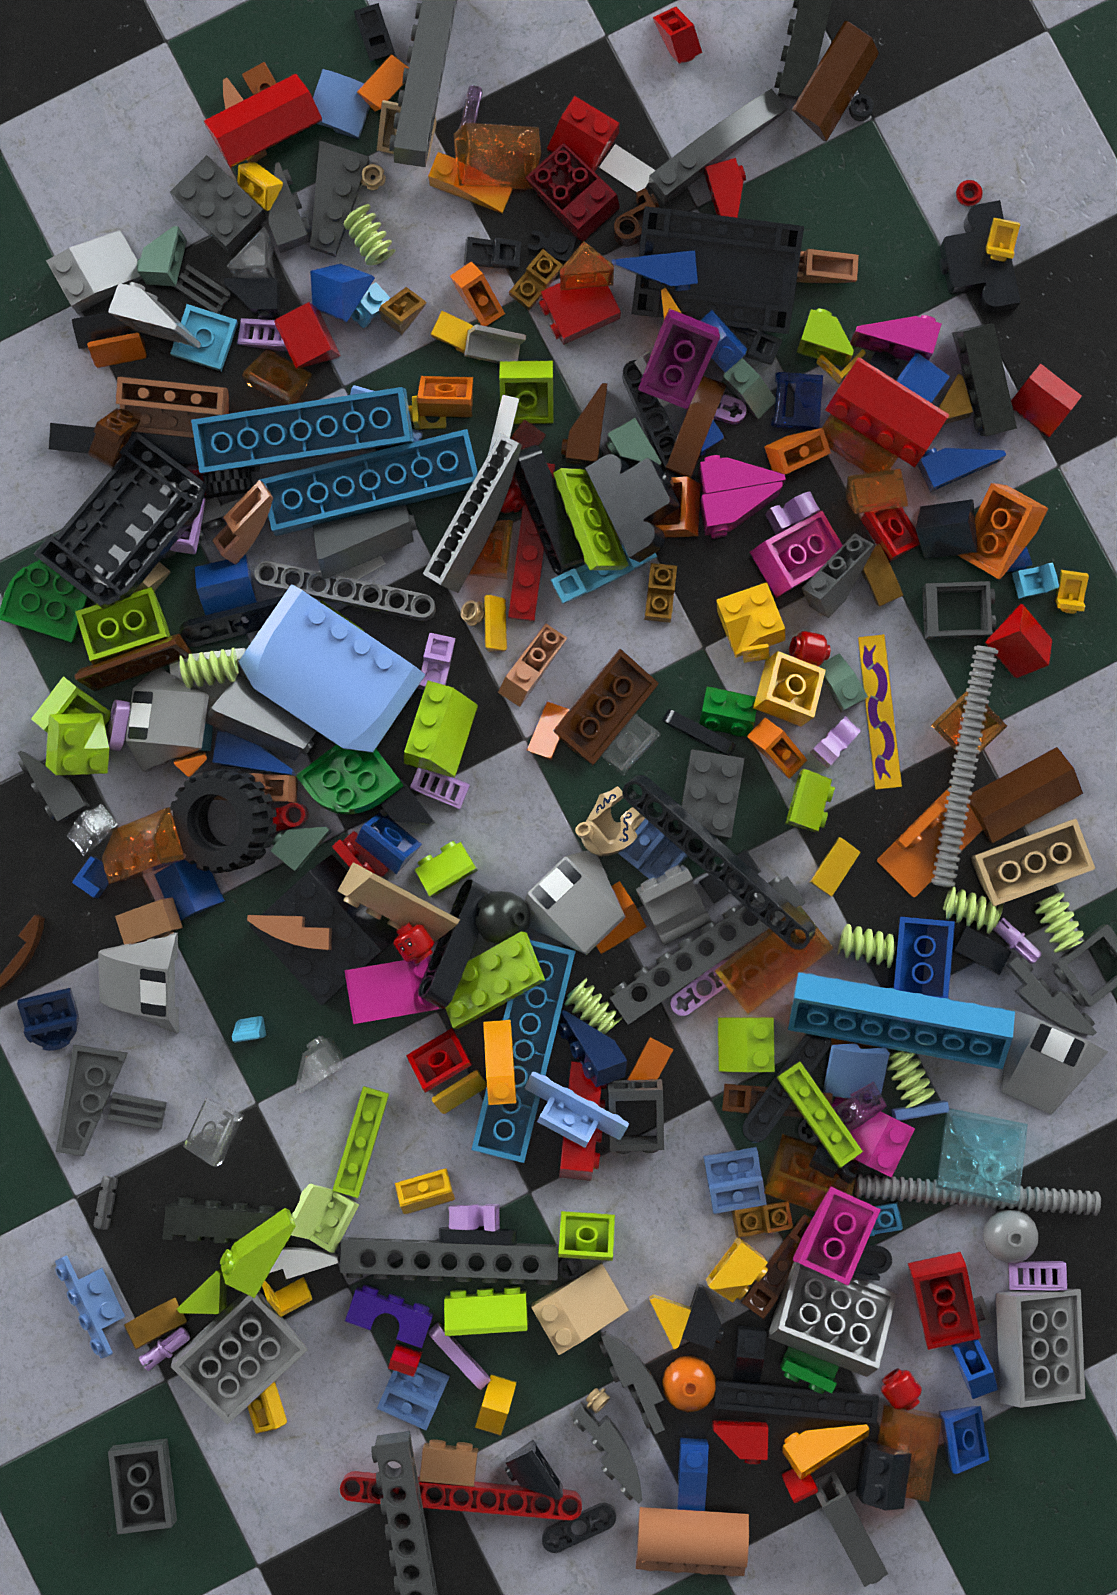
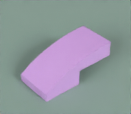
M429 633L421 669L425 677L419 684L418 689L425 690L427 680L446 685L455 638Z

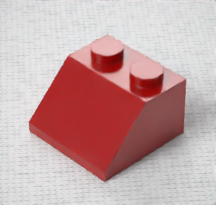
M574 96L561 116L547 150L553 153L560 145L565 143L595 172L619 134V122Z

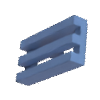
M945 1100L918 1104L910 1108L900 1107L891 1109L892 1117L899 1121L948 1113L950 1111L948 1101Z

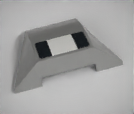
M163 668L153 670L132 691L125 741L144 772L152 770V767L156 765H165L168 763V760L175 757L181 758L202 749L209 695L194 686L187 688L179 677L169 674Z
M587 850L565 856L527 893L525 898V904L530 914L529 928L538 931L544 936L547 935L558 940L560 943L586 955L625 918L598 855L592 854Z
M178 932L158 939L151 938L145 942L129 943L100 950L98 952L100 1002L178 1034L179 1007H175V960L178 958Z
M1009 1008L1010 1011H1015L1014 1031L1003 1068L1001 1092L1049 1114H1053L1108 1051L1045 1021Z

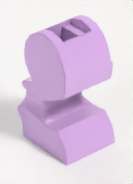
M806 492L785 503L783 508L780 505L771 507L765 515L777 535L818 513L820 509L811 492Z
M845 716L810 753L828 769L839 757L840 752L848 747L861 730Z
M499 1204L449 1206L450 1229L473 1230L478 1229L480 1226H484V1230L497 1231L500 1229Z

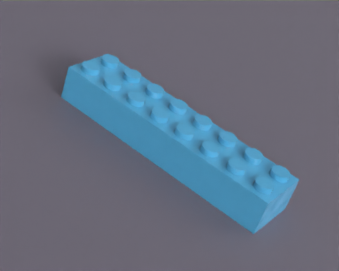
M403 387L191 420L199 472L201 474L414 442L407 392Z
M465 429L260 480L273 497L268 517L272 532L275 536L312 528V525L469 490L478 471L468 430Z
M530 940V943L546 981L508 1001L503 1020H511L517 1102L488 1105V1092L486 1088L471 1149L522 1163L525 1162L540 1097L527 1091L525 1086L532 1072L546 1075L576 952Z
M798 972L788 1030L1003 1069L1013 1039L1015 1011Z

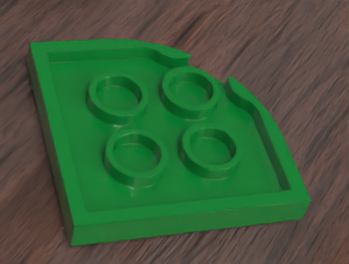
M39 560L26 568L23 567L10 581L0 606V621L74 644L80 627L75 611L86 608L89 598Z
M337 744L296 775L307 792L321 807L338 814H356L370 810L404 786L377 749L371 753L343 749Z

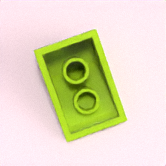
M284 1208L235 1242L231 1250L227 1249L224 1252L220 1264L225 1284L253 1298L256 1297L296 1227L290 1210Z

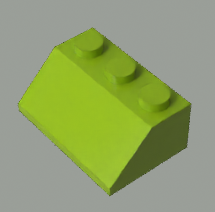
M152 587L134 592L130 597L106 609L94 605L75 611L89 660L92 664L170 637L165 617Z
M427 680L404 751V764L455 778L478 705L453 687Z
M519 1286L505 1287L504 1292H493V1288L478 1289L477 1294H466V1290L450 1291V1295L445 1296L444 1299L445 1336L527 1331L528 1309L526 1290L521 1291Z

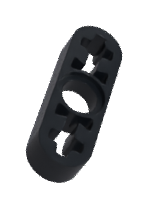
M671 709L666 711L662 722L723 755L731 756L736 746L730 740Z
M440 1227L439 1242L516 1245L517 1230L498 1229L497 1231H487L484 1228L457 1230L450 1229L449 1227Z
M599 1503L582 1511L580 1516L574 1520H562L547 1527L542 1535L543 1547L550 1553H558L612 1528L616 1522L615 1509L609 1503ZM600 1510H604L605 1513H611L608 1516L607 1523H604L602 1519L594 1522L596 1528L591 1529L588 1515L591 1514L592 1520L599 1517ZM577 1520H581L587 1525V1530L582 1535H576L571 1530V1525ZM567 1526V1533L571 1540L567 1541L565 1535L559 1539V1545L555 1546L553 1542H547L550 1539V1533L554 1532L555 1536H559L564 1533L562 1527Z

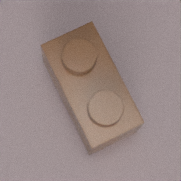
M173 897L160 899L115 916L124 945L145 942L147 939L166 937L169 934H173L174 931L183 928Z
M430 1440L429 1443H424L419 1481L474 1487L478 1448H473V1444L458 1442L456 1446L446 1445V1442L443 1440Z

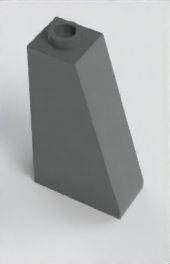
M406 505L312 525L317 559L323 579L335 576L414 542L412 531L417 530L414 515H408Z
M240 673L237 675L235 682L228 686L206 715V723L294 761L301 753L306 756L315 744L311 739L317 732L316 730L256 691L250 681Z
M833 1470L814 1480L818 1489L816 1496L861 1582L866 1587L869 1584L879 1582L884 1576L888 1575V1572Z

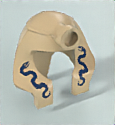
M618 786L611 791L599 795L586 822L578 824L575 830L585 848L592 854L601 857L614 855L632 844L637 839L635 830L645 819L632 807L620 817L621 822L613 820L611 807L624 798L622 790Z

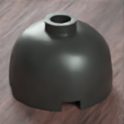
M492 891L486 894L479 902L477 908H480L479 917H476V925L479 934L485 941L500 944L521 931H527L530 917L529 910L525 902L516 894L505 891Z

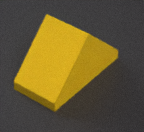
M655 1294L649 1296V1300L673 1349L678 1348L691 1312L690 1306Z
M491 1374V1381L487 1385L475 1428L501 1435L517 1382Z

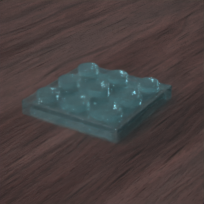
M949 1108L950 1111L945 1115L936 1188L1017 1204L1020 1195L1028 1124Z

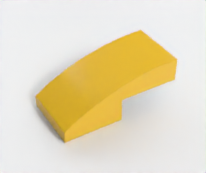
M441 311L431 332V337L454 346L457 351L465 353L467 333L473 325Z

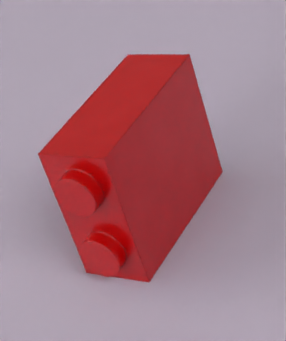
M599 265L541 291L542 300L539 301V306L544 316H550L553 322L550 325L551 331L556 340L561 339L563 345L615 322L621 317V311Z

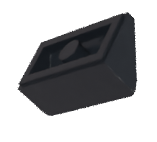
M109 313L72 319L78 349L88 348L87 343L91 341L130 334L129 327Z

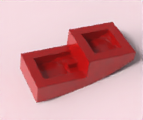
M396 1344L388 1369L414 1377L422 1352Z

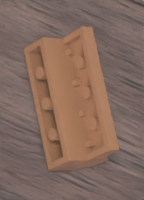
M117 377L116 404H120V409L129 411L133 414L134 418L140 420L137 430L134 432L194 438L191 420L229 414L228 389L223 387Z
M639 1508L636 1569L671 1571L675 1573H700L703 1575H745L749 1549V1514Z

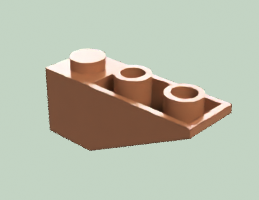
M545 624L506 675L498 693L520 707L564 645L567 637L548 624Z

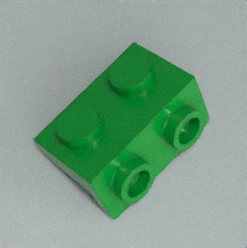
M707 686L699 724L711 731L747 737L753 730L757 710L753 707L756 697Z
M790 1346L787 1347L780 1363L781 1369L785 1371L784 1376L797 1383L802 1379L810 1383V1389L820 1394H824L825 1391L833 1393L837 1384L834 1378L840 1366Z

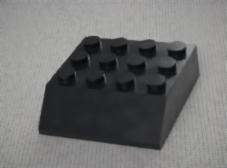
M332 854L306 873L261 914L266 916L305 917V927L332 928L331 950L312 949L294 945L269 935L253 924L249 925L321 1006L328 1003L347 985L344 970L367 967L399 936L396 932L398 929L387 924L389 918L382 915L379 920L366 913L368 907L360 904L356 908L343 901L346 896L338 892V889L348 871Z

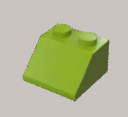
M811 309L797 353L818 359L823 354L832 364L845 368L849 364L854 350L837 317L831 316L832 313L825 309Z
M500 361V403L502 395L519 399L513 424L554 423L553 361Z
M63 676L31 719L48 733L49 714L101 713L104 725H106L110 719L111 711Z
M803 769L800 771L785 824L815 833L819 831V827L824 828L828 813L824 812L826 801L831 802L835 787L831 786L832 779L810 770Z
M451 841L440 848L441 854L434 858L430 854L417 862L419 867L415 871L430 897H435L478 871L461 842L456 844L454 841Z
M718 1017V1071L775 1072L774 1017Z

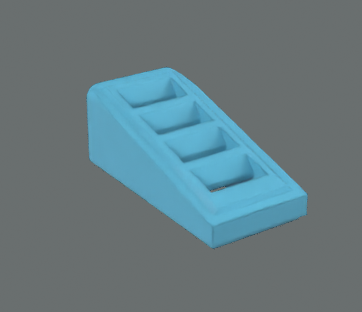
M257 1016L238 1020L232 1034L234 1043L264 1038L266 1036L264 1018Z

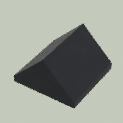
M973 499L920 506L916 532L925 559L978 553Z

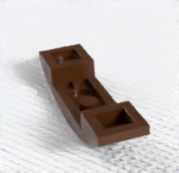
M705 376L702 377L676 439L666 470L691 478L727 384Z
M34 915L18 935L26 943L0 974V991L10 985L21 974L33 957L44 928L45 918L41 915Z
M724 1084L722 1111L751 1113L768 1087ZM781 1088L778 1096L781 1097L786 1090ZM822 1092L832 1106L833 1093ZM793 1101L782 1115L804 1118Z
M805 1214L794 1225L768 1260L766 1274L759 1282L756 1280L753 1282L741 1301L742 1304L762 1319L765 1318L778 1300L779 1294L786 1284L794 1263L793 1257L803 1234L812 1220Z

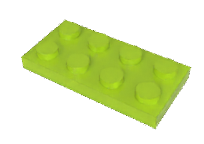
M560 468L553 474L557 489L565 503L566 513L571 519L575 530V537L580 543L584 554V561L588 565L589 570H622L629 566L616 530L586 469Z
M521 931L467 962L453 999L445 1008L453 1028L459 1029L546 981L527 933Z

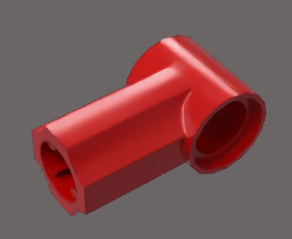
M289 803L285 806L274 808L276 809L277 817H273V823L277 824L276 832L301 826L307 822L309 811L301 803ZM293 807L298 808L301 812V818L298 822H293L289 818V811Z

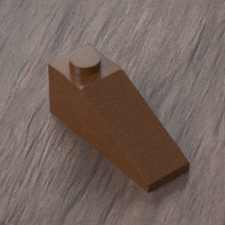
M608 383L600 385L570 429L568 439H563L561 455H566V463L589 466L598 460Z

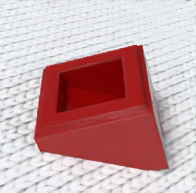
M794 1469L782 1474V1478L794 1503L818 1493L811 1474L800 1480Z

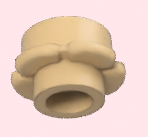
M375 164L367 165L362 171L361 184L367 186L369 190H377L379 186H383L386 181L383 168ZM372 175L375 176L374 180L370 178Z
M470 600L462 606L461 617L467 622V625L475 626L484 619V604L480 601Z
M595 1388L586 1398L588 1402L586 1408L598 1413L610 1399V1396L605 1393L606 1389L603 1388L599 1391Z

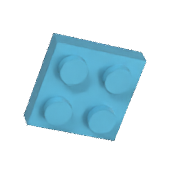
M187 304L181 323L201 343L200 348L174 342L170 354L174 357L222 372L238 321Z

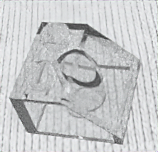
M319 1036L306 1045L308 1050L302 1055L295 1087L297 1096L305 1093L348 1064L331 1037L324 1039L323 1036Z

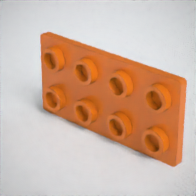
M948 789L877 859V862L912 897H916L931 882V879L935 877L933 874V870H936L934 862L938 860L935 856L939 853L937 846L941 844L939 841V837H942L940 829L944 828L942 821H945L943 813L947 812L945 804H948L949 801L946 799L950 795ZM967 804L969 812L965 814L968 818L964 820L966 828L962 830L965 833L964 837H961L963 845L959 846L961 851L983 830L969 804Z

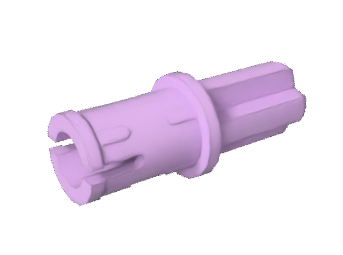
M1004 917L998 922L993 931L1010 945V949L1014 948L1030 964L1035 963L1040 958L1041 952L1024 937V932L1020 933Z
M179 1327L164 1340L159 1339L156 1346L139 1357L142 1366L147 1364L145 1369L150 1371L166 1357L171 1358L174 1351L190 1340L188 1331L183 1327Z

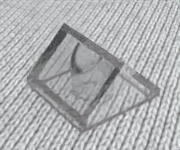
M264 227L227 265L233 278H275L274 245L268 231Z
M634 714L601 757L622 776H625L660 738L661 734Z
M205 1098L183 1147L211 1166H219L222 1164L244 1115Z

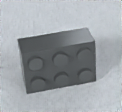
M207 155L170 191L175 203L229 255L267 219L264 210Z
M691 749L681 807L715 837L730 839L732 837L745 758ZM678 821L677 829L683 831V826Z
M168 1438L114 1445L108 1451L117 1535L173 1527L177 1521Z

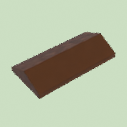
M844 21L792 108V111L823 141L827 142L879 54L872 37L849 21Z
M176 634L81 668L75 674V679L95 692L179 662L180 655L183 660L187 659L191 651L181 635Z
M619 649L553 731L571 750L591 765H594L659 683L622 649Z
M1056 747L973 792L972 795H969L968 799L971 800L969 805L992 844L1083 794L1075 769L1059 748Z

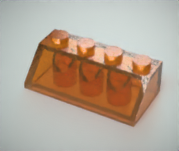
M800 905L796 909L813 923L816 930L813 939L805 948L793 949L769 928L715 970L717 976L747 1016L796 980L798 972L805 973L833 951V946ZM795 930L796 935L799 938H806V935L802 930Z

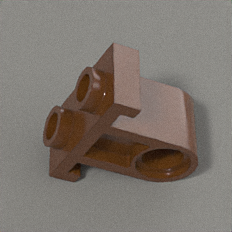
M646 188L636 192L635 201L639 206L620 215L614 223V238L621 246L629 247L641 241L645 206L659 208L654 194L649 195ZM623 226H630L634 232L625 235L620 229Z
M118 408L113 410L97 422L93 431L96 435L88 455L112 469L121 459L122 455L119 452L129 441L132 431L137 430L140 420L134 418L133 414L127 410Z

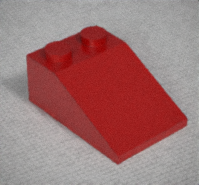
M961 1252L908 1263L927 1349L930 1350L980 1339L981 1336L967 1266Z

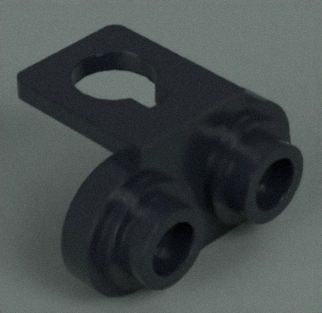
M866 1244L852 1278L880 1281L878 1274L888 1271L892 1265L891 1253L883 1246Z

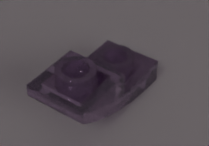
M872 1082L850 1094V1099L835 1106L833 1109L848 1131L851 1132L877 1115L887 1105L876 1084Z

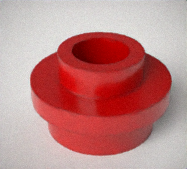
M974 180L961 182L956 190L958 202L966 207L978 204L983 194L980 184ZM967 190L971 191L973 197H966L964 192Z

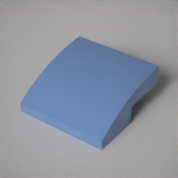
M323 69L313 96V100L322 117V121L316 124L333 128L336 133L359 139L370 106L357 93L364 83Z
M646 818L635 830L637 839L627 848L618 852L620 856L648 879L658 878L664 875L668 869L677 865L680 866L687 857L680 848Z
M856 1043L832 1045L823 1092L833 1093V1096L849 1099H880L890 1053L886 1048L860 1049Z
M756 1147L703 1156L714 1214L767 1205Z
M420 1362L414 1377L393 1370L377 1409L427 1430L450 1376Z

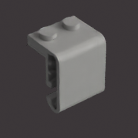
M684 865L674 866L668 869L664 875L658 878H651L636 888V892L664 946L712 921L692 882L693 878Z

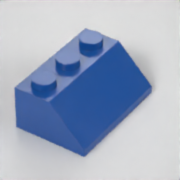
M900 917L894 989L949 999L955 932L954 921Z

